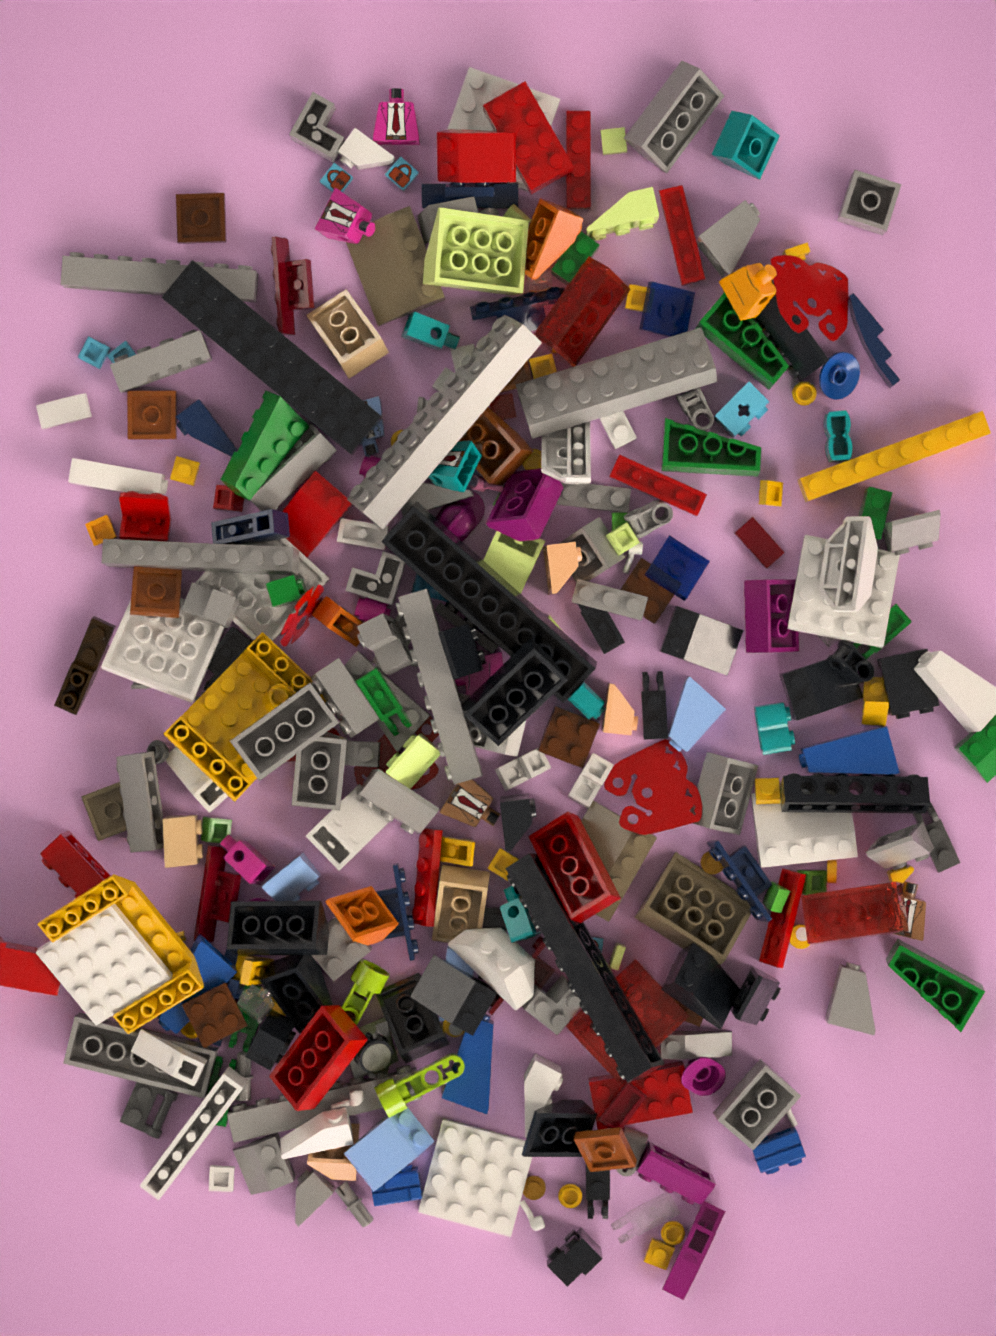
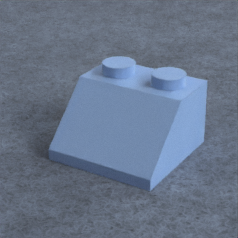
M302 853L261 887L275 901H297L301 898L298 894L306 888L309 892L320 883L317 878L321 874L307 856Z

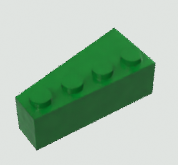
M725 292L695 328L701 327L704 336L768 390L771 389L789 367L753 318L740 321Z
M266 390L262 396L264 400L259 410L256 409L252 416L254 420L248 432L245 431L241 437L242 443L238 451H234L220 479L234 494L249 501L309 428V425L281 396Z
M665 418L661 471L758 477L761 465V447L733 438L729 439L717 433L706 432L694 426L683 425Z
M898 938L886 957L888 966L914 988L945 1019L950 1021L958 1031L962 1032L985 993L982 984Z

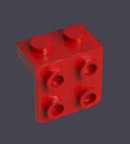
M135 491L121 492L119 495L122 511L120 540L169 542L172 518L168 497L160 493L140 494Z

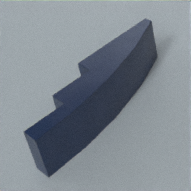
M853 293L848 297V306L853 324L874 368L888 387L891 388L900 379L885 362L892 354L877 337L884 329Z

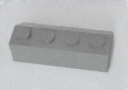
M681 61L624 139L639 154L663 172L668 173L723 99L724 95L700 68Z
M308 683L231 739L230 742L260 781L339 722L311 683Z

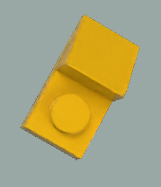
M873 677L870 681L863 684L861 724L886 726L889 702L886 696L883 677Z
M442 836L440 861L473 866L475 842L470 838L457 839Z
M238 955L236 962L237 973L234 977L240 979V984L247 986L262 984L260 979L270 962L274 961V959L252 955Z

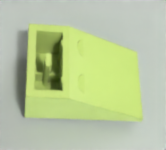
M653 187L627 193L587 227L586 235L594 241L605 239L606 235L610 233L620 236L630 233L632 228L639 227V230L653 228V224L657 223L659 218Z
M496 531L483 560L519 593H522L546 541L540 538L517 541Z
M422 733L418 736L413 734L402 746L406 750L402 754L397 752L386 764L389 767L386 773L409 789L413 787L440 756L438 747Z

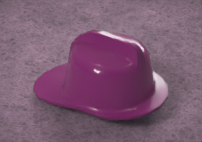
M473 492V497L444 505L436 516L461 541L469 537L481 522L485 513L483 499L475 492Z
M699 1057L688 1061V1065L681 1077V1083L685 1088L699 1096H709L722 1087L725 1082L726 1073L724 1068L711 1058Z

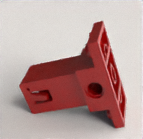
M0 936V986L57 996L60 982L36 954L37 947L5 942Z

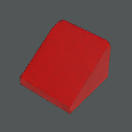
M216 485L213 509L242 512L244 498L234 494L226 485Z

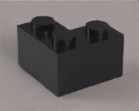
M271 1009L245 1057L271 1071L274 1063L278 1064L283 1058L296 1035L292 1031L296 1022Z
M582 1228L577 1232L572 1230L565 1237L564 1240L566 1242L560 1248L556 1246L547 1255L549 1258L547 1260V1267L567 1287L581 1273L587 1275L603 1259L601 1247Z

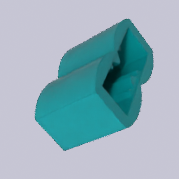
M847 411L828 412L824 417L823 429L828 438L825 444V453L829 462L847 461L852 456L853 446L848 435L851 421Z
M585 682L568 698L588 719L592 717L597 719L605 711L603 707L605 701Z
M784 702L754 706L761 754L767 755L792 751L791 745L795 744L793 730L789 731L787 721H791L789 706L785 707Z

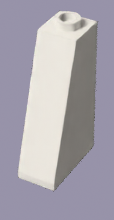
M72 458L69 483L116 492L135 491L140 494H166L168 480H165V475Z
M927 651L918 659L919 663L914 670L967 732L981 731L996 715V687L942 651Z

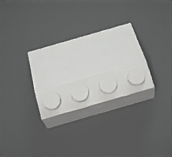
M806 789L801 790L804 794H811V792ZM825 790L828 794L835 795L834 791ZM755 793L751 794L758 864L761 868L858 857L852 813L782 812L781 801L780 804L756 805Z

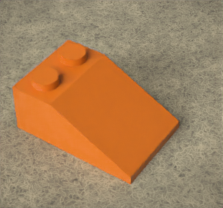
M540 198L528 227L525 275L536 280L575 242L577 235L580 234L583 218L564 206Z
M372 886L332 897L325 901L352 941L367 946L383 941L399 924Z

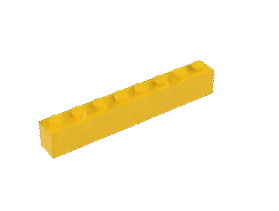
M980 411L807 475L797 481L805 502L984 437L991 434L984 412Z

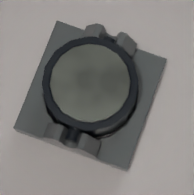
M383 1017L359 1027L368 1040L349 1064L355 1080L365 1075L371 1078H378V1073L381 1072L386 1075L389 1066L399 1061L387 1020Z

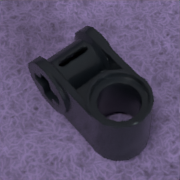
M841 640L834 654L827 658L828 665L849 685L854 686L870 681L874 676L873 665L852 643L846 640Z

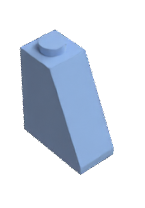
M689 676L684 682L668 736L671 738L669 743L679 752L682 749L688 752L726 710Z

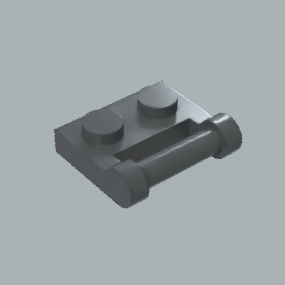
M136 1082L120 1122L159 1139L162 1134V1125L172 1102L176 1101L178 1093ZM157 1095H162L164 1099L152 1125H149L146 1121Z

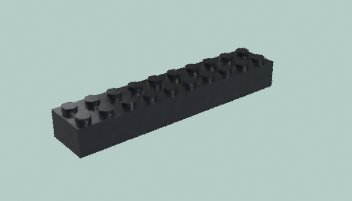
M192 260L162 296V299L351 455L356 452L383 419L381 415L195 261Z
M416 501L381 541L509 656L512 657L530 638L535 641L568 678V681L553 694L562 703L596 669V660L419 502Z
M529 853L505 868L509 874L507 875L508 881L520 893V902L532 914L531 921L538 930L540 929L544 935L543 942L548 950L553 951L556 956L555 963L561 972H565L569 979L567 981L569 988L573 993H577L581 1000L579 1004L582 1011L586 1015L589 1014L593 1021L592 1028L594 1032L601 1036L605 1042L604 1049L610 1058H614L617 1063L616 1069L623 1080L626 1079L628 1083L642 1079L665 1065L584 922L579 923L570 920L537 853Z

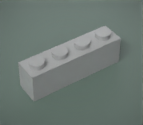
M311 423L309 428L252 497L251 501L260 511L276 510L323 463L330 460L337 450Z
M154 751L116 757V769L120 779V795L123 799V816L127 826V842L130 846V853L164 848L163 811Z

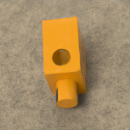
M761 263L747 265L719 281L740 321L757 317L776 294V288L771 280L777 275V272L772 265L767 264L764 267Z

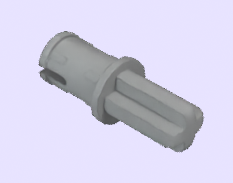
M239 1052L237 1054V1073L248 1080L236 1097L238 1101L251 1100V1079H253V1075H251V1060L245 1057L247 1052Z
M347 1181L334 1190L347 1206L346 1210L351 1211L362 1227H366L374 1220L373 1216L361 1202L362 1198H358Z

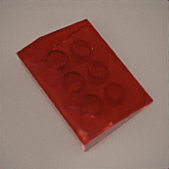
M634 959L616 977L655 1047H658L689 1017L673 997L661 990L662 985L638 960ZM581 1010L569 1021L566 1027L612 1077L620 1083L623 1079L617 1072V1063L614 1058H610L604 1049L605 1042L601 1036L594 1032L592 1028L593 1021L589 1014L586 1015Z

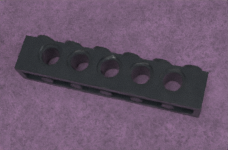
M792 773L783 776L780 784L782 812L926 813L930 805L928 777H920L915 774L908 775L907 777H896V775L887 774L880 777L870 774H862L860 776H848L847 774L800 776L799 774ZM806 789L810 791L811 794H804L801 790ZM825 790H832L835 792V795L828 794ZM849 790H856L859 795H854ZM873 790H879L883 795H878ZM898 790L906 792L907 795H901Z

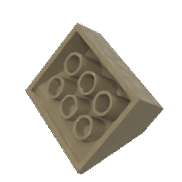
M410 206L373 221L375 231L372 236L362 235L357 244L346 242L378 326L445 301L441 286L423 284L424 260L427 249Z
M593 800L581 822L621 899L596 914L609 922L657 837L653 834L641 835L623 829L619 824L620 815Z
M675 852L634 918L682 949L692 943L696 944L712 955L721 965L725 962L751 915L749 909L751 907L747 901L739 897L736 890Z

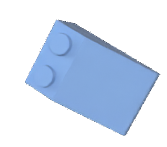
M407 1108L390 1118L386 1115L344 1152V1155L374 1192L417 1158L434 1140L410 1109Z

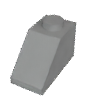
M313 1169L311 1172L306 1170L297 1179L299 1183L296 1187L295 1223L298 1227L335 1190L316 1169Z

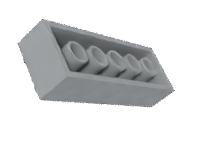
M79 1012L74 1017L63 1064L205 1098L208 1093L219 1047L209 1045L203 1048L200 1042L140 1027L127 1034L116 1021L106 1019L100 1024L95 1025L87 1014ZM141 1029L208 1059L195 1086L169 1075L131 1052Z

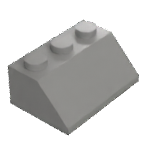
M339 658L310 677L313 681L311 684L318 694H322L327 701L325 702L327 707L339 719V726L344 734H349L352 738L380 719Z
M326 732L296 754L292 806L340 811L347 738Z
M707 752L697 785L702 801V817L699 822L693 824L740 835L758 765ZM693 806L690 812L695 815V806Z
M374 769L370 772L357 795L362 797L360 799L361 803L371 809L373 806H376L382 810L381 816L391 822L393 819H396L402 823L400 828L411 835L413 832L421 833L440 809L380 769Z
M759 1059L715 1109L713 1114L721 1124L749 1148L754 1150L797 1102L801 1095L762 1059Z

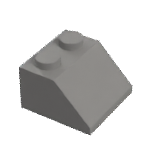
M600 517L560 542H576V547L581 548L582 561H578V567L572 574L576 582L577 579L589 582L625 558L624 554L618 556L608 541L606 535L610 532Z
M278 1133L270 1134L233 1149L251 1195L272 1191L294 1181L296 1175L289 1158L282 1159L280 1136Z

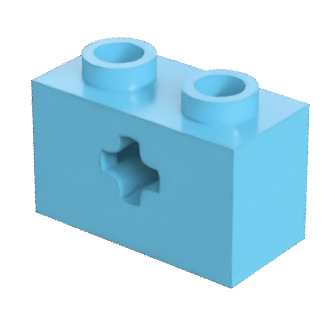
M748 382L714 416V419L733 438L737 434L742 437L751 428L748 423L754 417L759 420L769 410L766 407L769 401ZM738 406L741 408L746 406L748 408L746 412L748 417L746 415L740 417L737 414L740 411Z

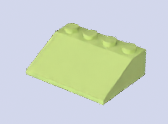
M438 208L424 260L423 284L504 295L523 294L529 220Z

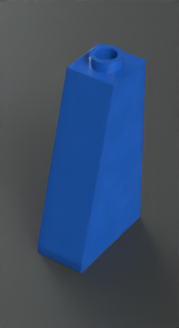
M880 726L800 748L802 754H798L801 768H806V771L809 773H900L887 726Z
M201 934L196 938L190 951L195 956L204 988L158 1016V1023L166 1031L172 1030L175 1034L190 1021L182 1007V1003L225 981L227 983L237 973L235 964Z
M487 1014L483 1017L473 1036L464 1032L457 1054L464 1061V1071L459 1077L447 1082L442 1093V1099L487 1114L489 1110L494 1021L490 1020L491 1016ZM459 1061L453 1062V1071L458 1070L457 1065L460 1064Z

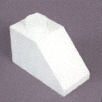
M354 128L338 150L339 156H341L340 161L350 169L353 166L358 170L392 165L395 162L392 154L356 128Z

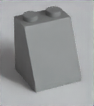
M746 200L699 235L696 241L697 246L722 278L732 274L760 221L758 217L760 212L753 203L748 204Z

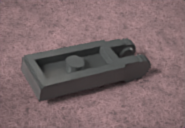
M930 802L927 812L932 822L926 824L925 827L934 847L929 855L937 872L940 873L961 862L941 819L938 818ZM913 813L916 823L924 822L921 813Z

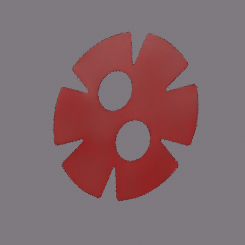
M317 585L314 592V587L309 589L295 605L296 613L288 616L281 633L283 635L288 631L280 641L283 647L288 645L291 638V644H293L309 627L308 619L314 617L312 614L323 599L322 596L317 600L324 591L322 585ZM308 601L307 608L298 616L299 609ZM307 616L303 626L297 630L299 621L302 617Z

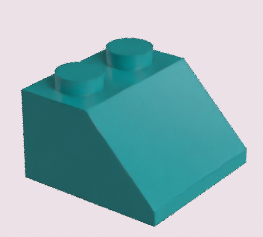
M731 110L711 155L725 165L756 179H761L780 135L753 115Z

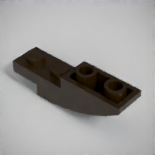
M92 617L54 706L74 715L78 714L110 646L108 644L116 628L115 625L98 617Z

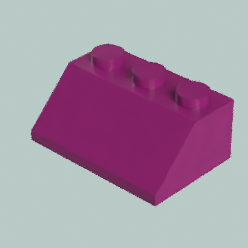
M541 468L514 472L506 481L486 521V525L517 541L539 539L564 488L559 480L542 473Z
M796 579L744 581L746 653L799 652V631L787 629Z
M648 1142L636 1169L641 1179L650 1183L652 1180L660 1183L659 1187L671 1194L673 1191L681 1194V1199L692 1205L695 1202L701 1205L716 1185L713 1175L651 1142Z

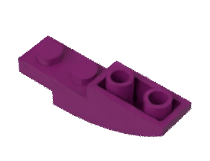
M706 1201L702 1203L662 1290L682 1300L685 1299L726 1211Z

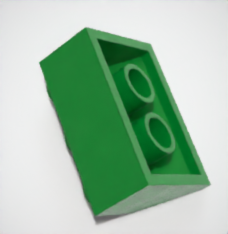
M996 715L981 731L970 732L954 747L986 783L996 776Z

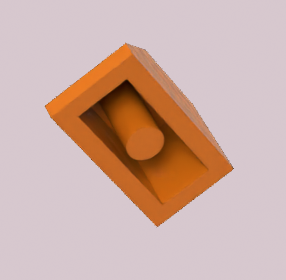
M325 596L312 616L357 647L360 643L357 636L360 632L357 626L363 622L335 601Z

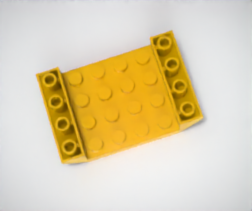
M262 632L163 735L235 802L257 777L233 747L230 740L275 708L268 698L269 690L273 685L278 683L285 684L295 694L313 681L306 672ZM319 694L324 702H327L325 698L322 696V694Z
M113 874L38 922L37 925L53 943L111 905H117L173 974L169 981L113 1015L126 1033L130 1034L203 989L204 983L193 953L134 881Z

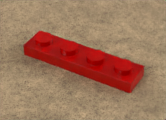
M566 111V154L574 166L573 171L566 175V208L591 209V111Z
M683 185L659 190L681 286L705 280V275Z
M620 454L609 476L696 517L707 496L706 493Z
M424 828L419 836V854L416 864L417 876L414 887L415 899L412 910L414 924L434 927L443 830Z
M782 868L778 884L788 889L790 893L781 913L771 911L770 917L772 920L768 923L759 962L783 968L806 874Z

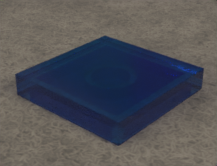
M652 281L648 282L639 329L668 337L687 332L695 292Z
M669 535L644 575L685 601L710 561Z

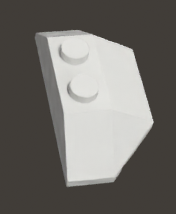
M590 421L542 436V473L565 484H590Z
M869 516L846 517L843 524L836 529L825 544L819 590L835 612H858L871 596L878 547L872 520Z
M501 927L466 929L448 943V946L515 1011L533 997L535 959L517 942L512 943L509 935Z

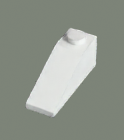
M346 1107L324 1111L280 1138L282 1159L354 1144L352 1126Z

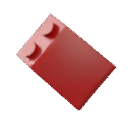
M448 129L437 132L438 181L456 183L516 182V132Z
M315 471L282 511L288 513L290 537L286 539L308 558L353 505L347 500L348 498Z

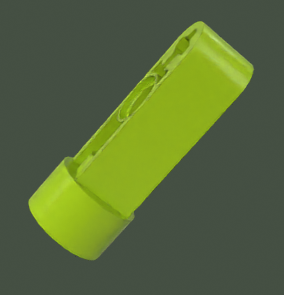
M365 959L359 960L350 978L354 983L341 1006L344 1011H352L355 1014L356 1018L352 1021L356 1025L359 1023L373 994L381 993L390 976L385 969ZM355 991V992H357L358 994H360V995H362V996H364V997H367L366 1000L363 999L362 997H360V996L354 994L353 992Z
M451 1053L396 1082L391 1078L375 1086V1092L388 1117L390 1118L407 1109L406 1103L459 1077L465 1068L464 1061L460 1055ZM450 1060L454 1062L459 1061L460 1064L457 1065L458 1070L453 1071L452 1068L446 1070L445 1074L447 1076L443 1078L442 1071L438 1066L442 1064L443 1069L449 1066ZM430 1070L436 1071L439 1075L438 1080L434 1083H429L424 1078L425 1074ZM408 1081L415 1092L413 1094H410L405 1084Z

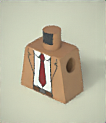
M474 779L456 784L440 810L441 814L476 827L481 819L494 826L500 816V813L489 807L494 797Z
M904 881L901 894L889 893L875 926L878 931L923 941L926 902L915 898L918 884Z

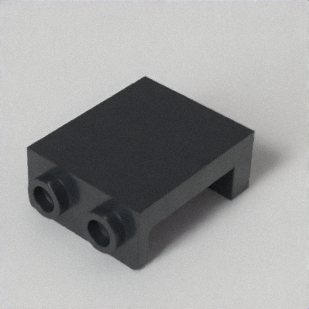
M920 649L877 659L889 702L888 712L890 716L895 715L896 719L910 717V712L919 710L920 714L933 712V707L940 706L938 697L914 670L919 663L918 659L928 649Z

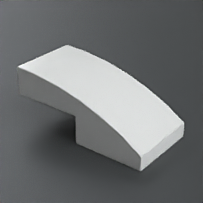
M86 393L36 405L41 429H48L92 417Z
M538 748L495 769L504 790L507 791L550 769L551 766L545 754L537 751Z
M592 753L567 797L588 809L606 780L613 764Z

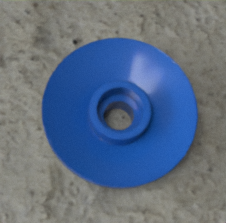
M838 352L828 358L829 361L822 366L819 375L821 391L825 396L834 400L843 399L850 395L857 386L860 377V366L857 359L850 353Z

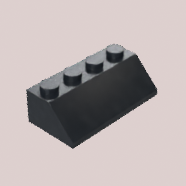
M776 294L761 313L753 318L761 326L766 338L771 340L789 365L787 371L794 380L798 378L801 382L829 361L807 329L801 333H796L790 328L780 314ZM797 315L792 316V321L799 325L801 323L800 318Z
M530 638L462 704L464 716L499 746L567 682L568 678L552 658Z
M529 793L500 797L506 852L513 849L532 825V818L537 817L535 799L529 798Z
M322 901L231 902L227 950L239 956L327 955L329 928Z

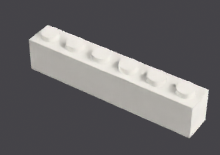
M228 1066L145 1177L140 1187L157 1200H160L244 1088L248 1080Z

